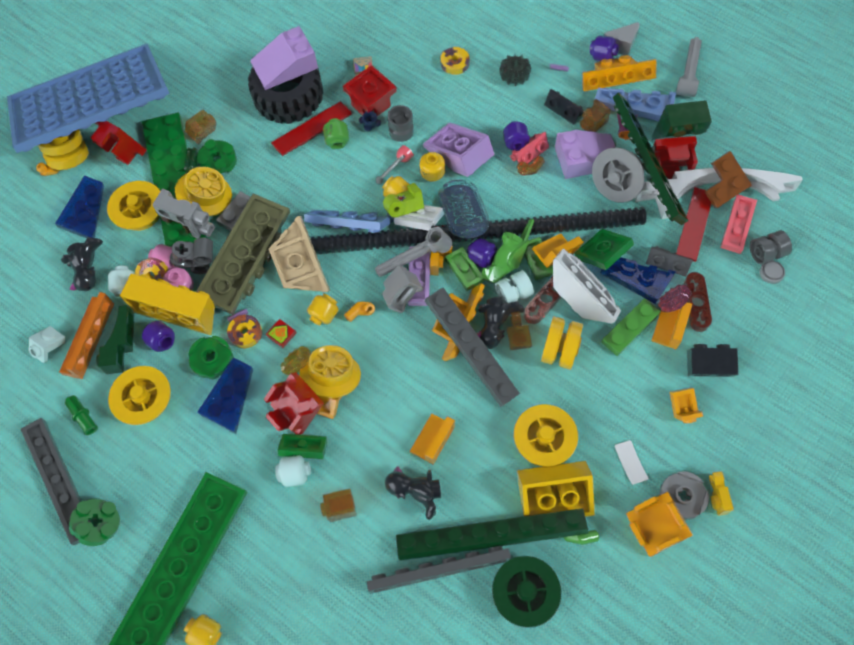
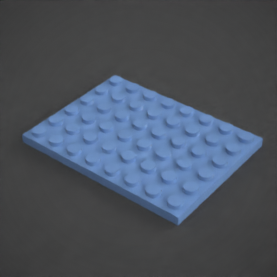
M146 43L7 96L12 145L17 153L30 151L34 146L48 144L57 137L68 136L75 130L86 129L93 123L98 121L104 122L111 116L125 114L129 109L143 107L152 100H160L170 94L148 44Z

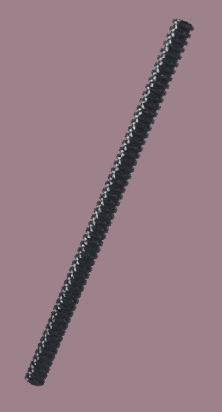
M635 207L633 210L627 208V210L621 209L620 211L618 209L614 211L608 210V212L603 210L601 213L599 211L595 213L590 211L589 214L587 212H583V214L579 212L576 215L571 213L569 216L568 214H564V216L558 214L557 217L555 215L551 217L546 215L545 218L539 216V218L533 217L534 223L529 235L531 233L537 235L539 232L540 234H544V232L549 234L550 231L553 233L557 231L562 233L563 230L565 232H569V230L573 232L576 229L581 231L583 228L584 230H588V228L593 230L595 227L597 229L601 227L606 229L607 226L609 228H613V226L617 228L620 225L622 227L626 225L632 226L633 224L638 226L639 223L645 225L647 215L644 207L639 209ZM527 217L525 220L523 218H520V220L514 218L513 221L511 219L507 221L502 219L501 222H498V220H495V222L488 221L486 229L481 234L472 237L457 235L447 225H444V227L438 225V227L452 239V242H455V240L461 242L462 239L465 241L471 239L473 241L474 238L487 239V237L493 239L495 236L499 238L505 232H510L517 236L519 234L522 235L530 217ZM406 228V230L400 229V231L394 229L392 232L390 230H387V232L381 230V233L368 232V234H365V232H362V234L356 233L355 235L349 233L348 236L346 234H343V236L337 234L336 237L333 235L327 237L325 235L324 238L318 236L317 238L311 237L310 240L315 253L319 252V254L325 252L328 254L330 251L332 253H335V251L341 253V250L345 252L351 250L352 252L354 249H357V251H360V249L367 250V248L373 250L374 247L376 249H379V247L385 249L386 246H389V248H392V246L398 247V245L404 247L407 244L408 246H411V244L416 246L418 243L426 241L425 237L428 231L416 228L409 230V228Z

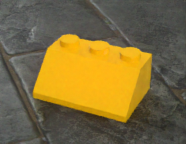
M586 461L559 464L552 467L517 470L523 516L581 508L584 510L585 517L595 515L593 475Z

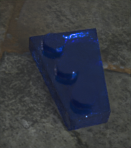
M84 175L57 219L56 226L84 238H95L104 190L103 182Z
M622 257L607 270L601 269L600 274L654 304L657 303L676 271L668 270V272L658 270L657 266L649 265V267L642 266L634 260Z
M233 357L197 413L236 434L253 373L252 366Z

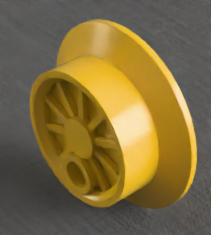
M197 167L190 170L178 180L175 187L177 200H187L191 204L192 202L199 203L202 211L207 212L209 216L222 213L231 203L232 199L231 188L224 177L218 171L209 167Z
M132 181L120 186L109 198L107 204L109 218L115 225L123 229L141 231L152 227L160 217L152 206L160 190L154 184L147 181Z
M327 345L319 347L311 353L302 363L299 376L319 397L338 398L351 393L358 386L361 379V370L358 363L347 350L339 346Z
M137 366L130 368L119 375L110 388L108 396L110 410L118 420L129 425H142L151 422L166 409L171 395L170 384L166 376L154 367Z
M540 404L528 408L519 416L514 427V441L518 451L526 460L538 466L552 467L564 463L572 456L578 443V430L574 420L563 409L554 405Z

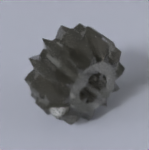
M514 54L513 57L507 55L506 59H502L499 73L502 81H507L508 85L514 83L515 87L518 83L523 85L530 77L531 64H529L528 58L524 59L523 54L521 56Z

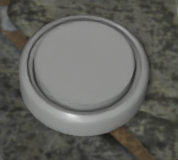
M771 261L763 264L760 267L759 273L765 282L776 284L784 278L785 269L780 263Z

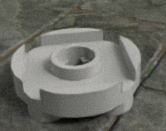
M682 471L672 474L664 480L660 487L659 496L669 492L684 520L694 519L704 512L708 505V490L705 489L703 481L693 473ZM683 490H686L690 500L682 501L680 496H678V492L681 493Z

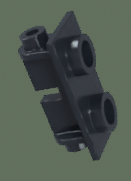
M550 89L544 106L572 124H575L578 116L581 117L584 114L583 107L571 102L562 96L559 91L556 92Z

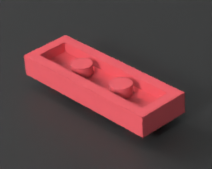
M739 194L735 197L720 248L738 254L742 253L757 200Z

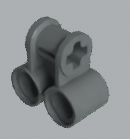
M197 238L194 240V243L177 241L173 244L170 262L174 266L191 268V272L195 274H206L213 260L212 240Z

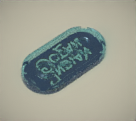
M465 180L446 182L443 188L439 189L438 197L449 230L461 238H475L484 234L489 227V216L477 187L471 182L470 184L466 183Z

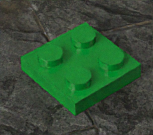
M601 229L574 254L582 262L607 270L634 245V242L630 237Z

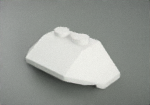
M562 249L553 260L554 289L582 318L614 323L621 310L615 304L607 288L580 259Z

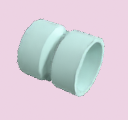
M522 270L511 275L510 280L504 278L495 283L497 295L503 298L504 303L511 304L518 301V298L523 300L534 295L532 283L527 274Z

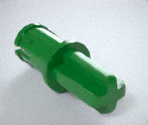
M77 396L67 397L65 405L73 415L72 420L79 424L84 435L88 436L96 432L98 426L90 417V411L83 407Z

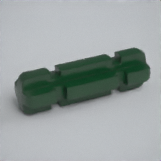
M195 147L192 149L187 148L184 164L186 174L196 168L198 153Z

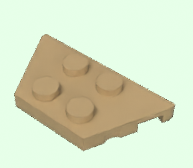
M298 216L269 248L276 270L284 288L328 292L330 291L302 216Z

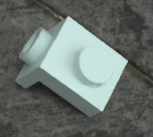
M49 326L29 337V353L32 357L45 363L48 361V352L65 343V336Z

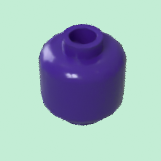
M597 36L590 44V55L596 61L613 59L619 51V44H616L614 37Z
M510 122L503 130L505 145L510 150L519 151L530 142L528 128L522 122Z
M484 239L475 240L467 249L468 257L475 265L481 268H487L492 265L497 252L496 245Z
M153 321L144 328L142 339L152 350L163 352L172 347L175 333L173 329L162 321Z

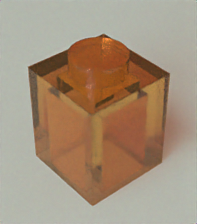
M350 488L323 495L324 502L320 503L323 517L327 516L329 522L357 516L353 493Z

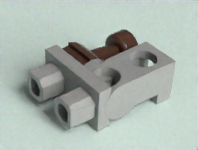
M162 189L152 204L157 214L161 216L162 221L167 223L175 221L181 224L188 234L191 233L195 238H200L201 234L210 237L215 229L214 224L208 222L209 214L202 211L199 203L192 202L191 204L187 200L174 199L168 190Z

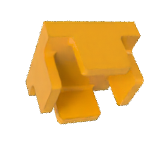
M669 492L658 497L654 496L626 513L633 533L639 544L645 548L649 557L693 536Z

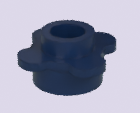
M370 111L369 113L365 112L359 118V123L363 124L365 131H371L376 126L379 127L381 125V120L377 119L375 112Z

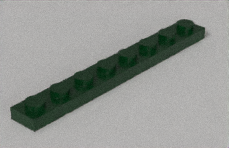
M618 92L612 97L616 104L613 107L621 115L622 119L620 121L622 125L629 131V134H627L628 138L637 147L635 148L636 154L644 161L642 164L644 170L651 175L650 183L658 190L659 194L657 197L666 206L667 210L665 213L670 221H676L682 226L689 220L628 100Z
M581 508L396 535L398 560L401 561L588 534V526L584 510Z

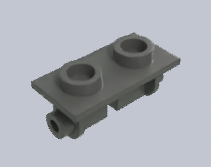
M656 245V247L651 246L646 264L686 277L693 260L676 255L675 252L670 253V251L659 248Z

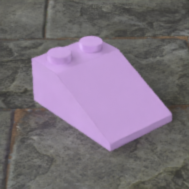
M300 26L281 33L250 60L265 90L318 69L315 52Z
M448 123L423 143L424 148L429 152H436L442 155L445 165L451 170L466 177L473 174L474 171L495 155L489 135L453 123Z
M582 130L557 133L555 150L565 179L592 174V166L596 157L602 151L615 147L611 134Z

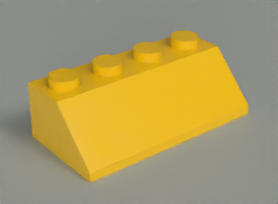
M130 274L120 297L134 313L211 335L215 304L209 294L203 291L194 292L182 285L176 287L161 279L159 281L152 280L144 274L139 276Z

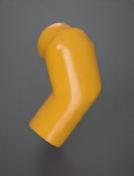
M42 162L36 166V170L42 176L54 175L60 171L52 169Z
M357 302L344 314V317L349 322H352L358 315H372L375 312V306L371 302Z

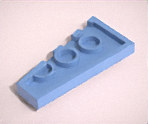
M598 88L593 106L615 111L613 106L616 104L612 97L619 92L628 100L635 115L659 121L665 106L674 104L676 92H669V95L660 94V91H652L651 94L641 93V90H633L628 93L624 92L623 89Z
M311 210L304 214V222L312 223L313 226H323L326 224L330 225L331 228H342L343 226L349 227L350 230H361L362 228L368 229L369 232L373 233L380 232V230L394 221V217L390 216L389 213L386 216H377V212L358 215L357 211H349L339 215V211Z

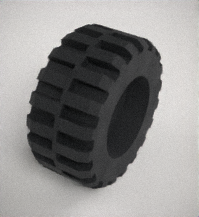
M252 67L250 70L248 87L253 103L258 112L270 121L275 120L276 123L281 124L283 122L291 124L293 123L292 121L296 120L298 122L302 121L304 117L308 118L311 116L312 111L315 112L322 102L323 86L319 69L289 80L300 84L287 92L273 91L276 86L265 90L254 68Z

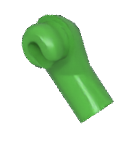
M596 530L588 531V534L563 538L566 542L585 545L598 542L599 534Z

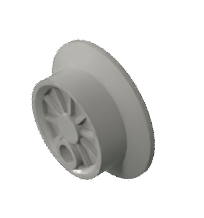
M616 147L608 148L602 151L594 160L592 166L594 184L598 191L611 201L620 203L631 201L640 194L644 186L643 163L637 155L628 150Z

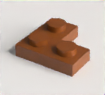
M728 151L711 163L721 181L704 192L714 208H718L752 186L731 151Z

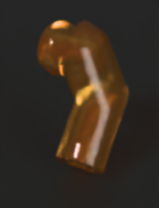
M537 156L531 164L519 162L517 164L518 173L522 176L536 174L544 164V158Z

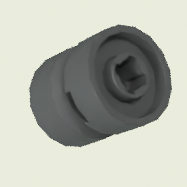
M404 105L392 107L387 115L390 137L397 142L407 141L413 136L414 132L412 111Z
M779 230L767 236L751 240L750 252L753 259L762 265L774 261V259L790 255L792 243L789 236L784 231Z

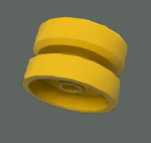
M79 129L73 131L68 136L57 137L48 144L38 145L46 164L56 170H67L83 163L89 154Z
M553 316L541 362L552 365L558 352L561 353L559 366L571 370L580 348L583 324L572 321L568 326L567 333H563L565 320Z

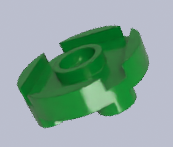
M209 139L199 150L197 163L200 167L215 169L220 174L226 171L229 173L235 167L237 157L233 146L228 142ZM216 156L221 157V159H216V161L213 158Z
M218 336L198 339L193 343L188 353L191 369L198 376L211 380L217 379L220 375L224 374L229 369L234 358L228 343ZM216 353L212 361H207V354L212 355Z
M101 499L79 502L69 520L70 533L79 539V542L83 545H103L116 534L120 524L116 505L113 502ZM97 518L101 522L98 523L97 527H94L88 520Z

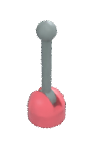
M402 145L396 153L397 160L381 176L375 179L377 184H382L383 179L399 162H408L414 156L407 146Z

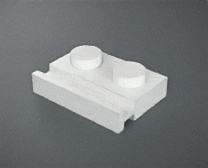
M424 205L423 209L404 216L394 217L395 225L429 231L443 217L444 212L443 208Z

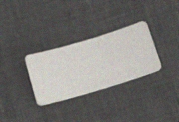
M629 440L615 445L618 457L631 484L634 485L648 480L649 478L641 465L632 441Z

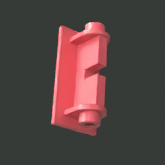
M546 132L534 134L526 146L519 151H512L510 158L513 161H518L520 169L549 148Z

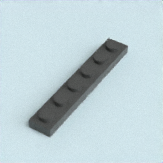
M441 288L424 300L499 406H504L520 394L446 290Z
M39 418L21 428V432L68 539L75 546L80 542L79 539L70 533L69 520L73 510L81 502V498L46 421L43 418Z
M502 546L488 549L489 553L482 555L478 551L471 552L465 555L466 558L456 560V557L443 559L442 564L433 566L432 562L424 563L418 566L419 569L409 571V568L396 570L395 575L386 577L385 573L377 574L371 577L372 580L366 581L368 592L373 594L505 563L511 559L509 548L503 549Z

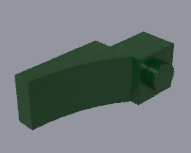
M128 305L119 306L113 332L106 344L99 348V355L96 357L97 366L106 374L123 373L124 353L133 352L134 313Z

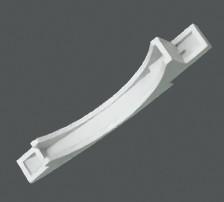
M714 168L675 171L672 179H668L677 199H679L685 193L694 189V187L718 183L721 179ZM742 168L752 184L749 188L762 193L773 202L780 200L779 193L796 191L803 180L801 176L787 173ZM644 182L643 189L635 197V201L655 199L661 218L667 219L668 217L665 213L667 208L658 199V190L650 182Z

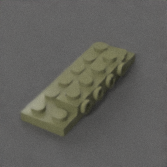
M253 193L196 292H206L210 295L216 308L233 315L242 299L245 300L246 296L252 295L255 289L253 283L256 278L260 279L262 277L265 262L271 261L272 257L269 248L280 238L282 234L281 228L290 214V209Z

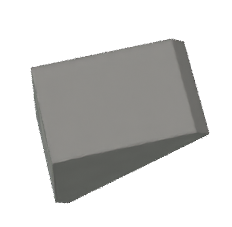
M637 22L604 33V36L614 37L616 44H619L618 53L629 55L636 40L640 24Z

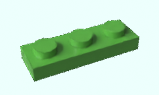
M644 298L602 339L601 343L618 357L659 316L661 311Z

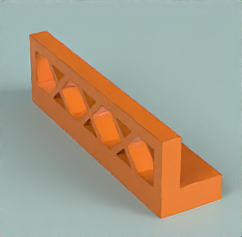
M99 292L97 297L92 296L59 371L62 375L83 379L114 306V303L105 293Z

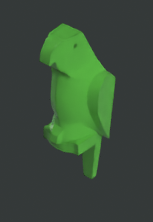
M529 219L520 237L510 232H505L502 235L503 244L497 250L492 265L482 270V276L490 283H496L512 270L519 268L530 241L528 237L534 219Z

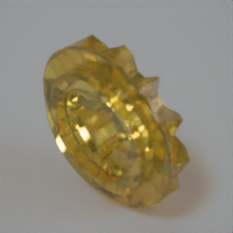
M304 346L295 348L281 363L282 373L288 376L290 373L302 370L308 363L309 356L311 355L310 350Z

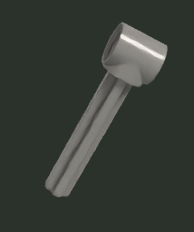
M699 37L690 40L684 75L679 78L676 95L694 98L696 96L699 80H697L695 75L702 43Z
M433 227L428 231L425 237L426 241L378 265L375 268L376 273L379 277H382L392 272L398 264L404 266L430 251L433 253H445L452 247V239L440 227Z

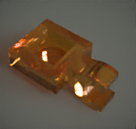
M512 312L510 317L512 327L507 328L510 350L531 348L532 341L529 326H522L520 312Z

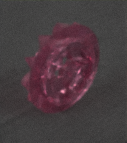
M680 284L675 288L671 287L660 298L658 305L663 312L676 311L687 303L691 296V290L686 285Z

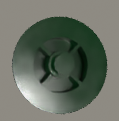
M519 556L508 560L497 571L493 581L492 595L497 610L507 621L519 627L532 628L546 623L554 616L561 601V585L556 573L546 562L532 556Z

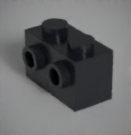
M694 344V348L687 350L688 376H737L738 349L730 348L729 344H718L716 348H707V344Z

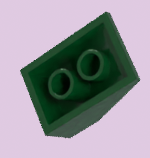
M707 100L666 105L654 130L652 140L705 133L712 122Z

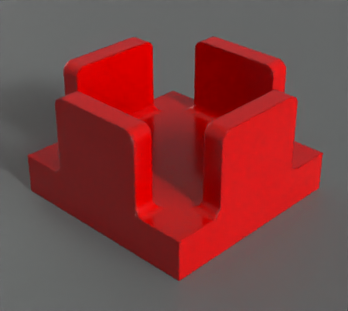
M372 65L343 85L344 91L350 96L352 107L361 115L366 111L369 113L374 109L376 115L379 116L391 106L390 97L397 92V87Z
M98 121L95 123L99 127L91 136L93 142L106 152L111 150L116 155V158L124 164L129 165L136 154L143 156L147 151L114 124L108 121Z
M696 136L655 139L652 149L667 179H672L675 171H680L679 166H687L688 170H695L698 163L695 152L697 145Z
M297 372L290 373L284 382L274 384L265 396L264 401L266 403L271 402L270 405L274 409V411L268 412L265 417L277 431L289 428L295 434L301 435L321 409L324 402Z

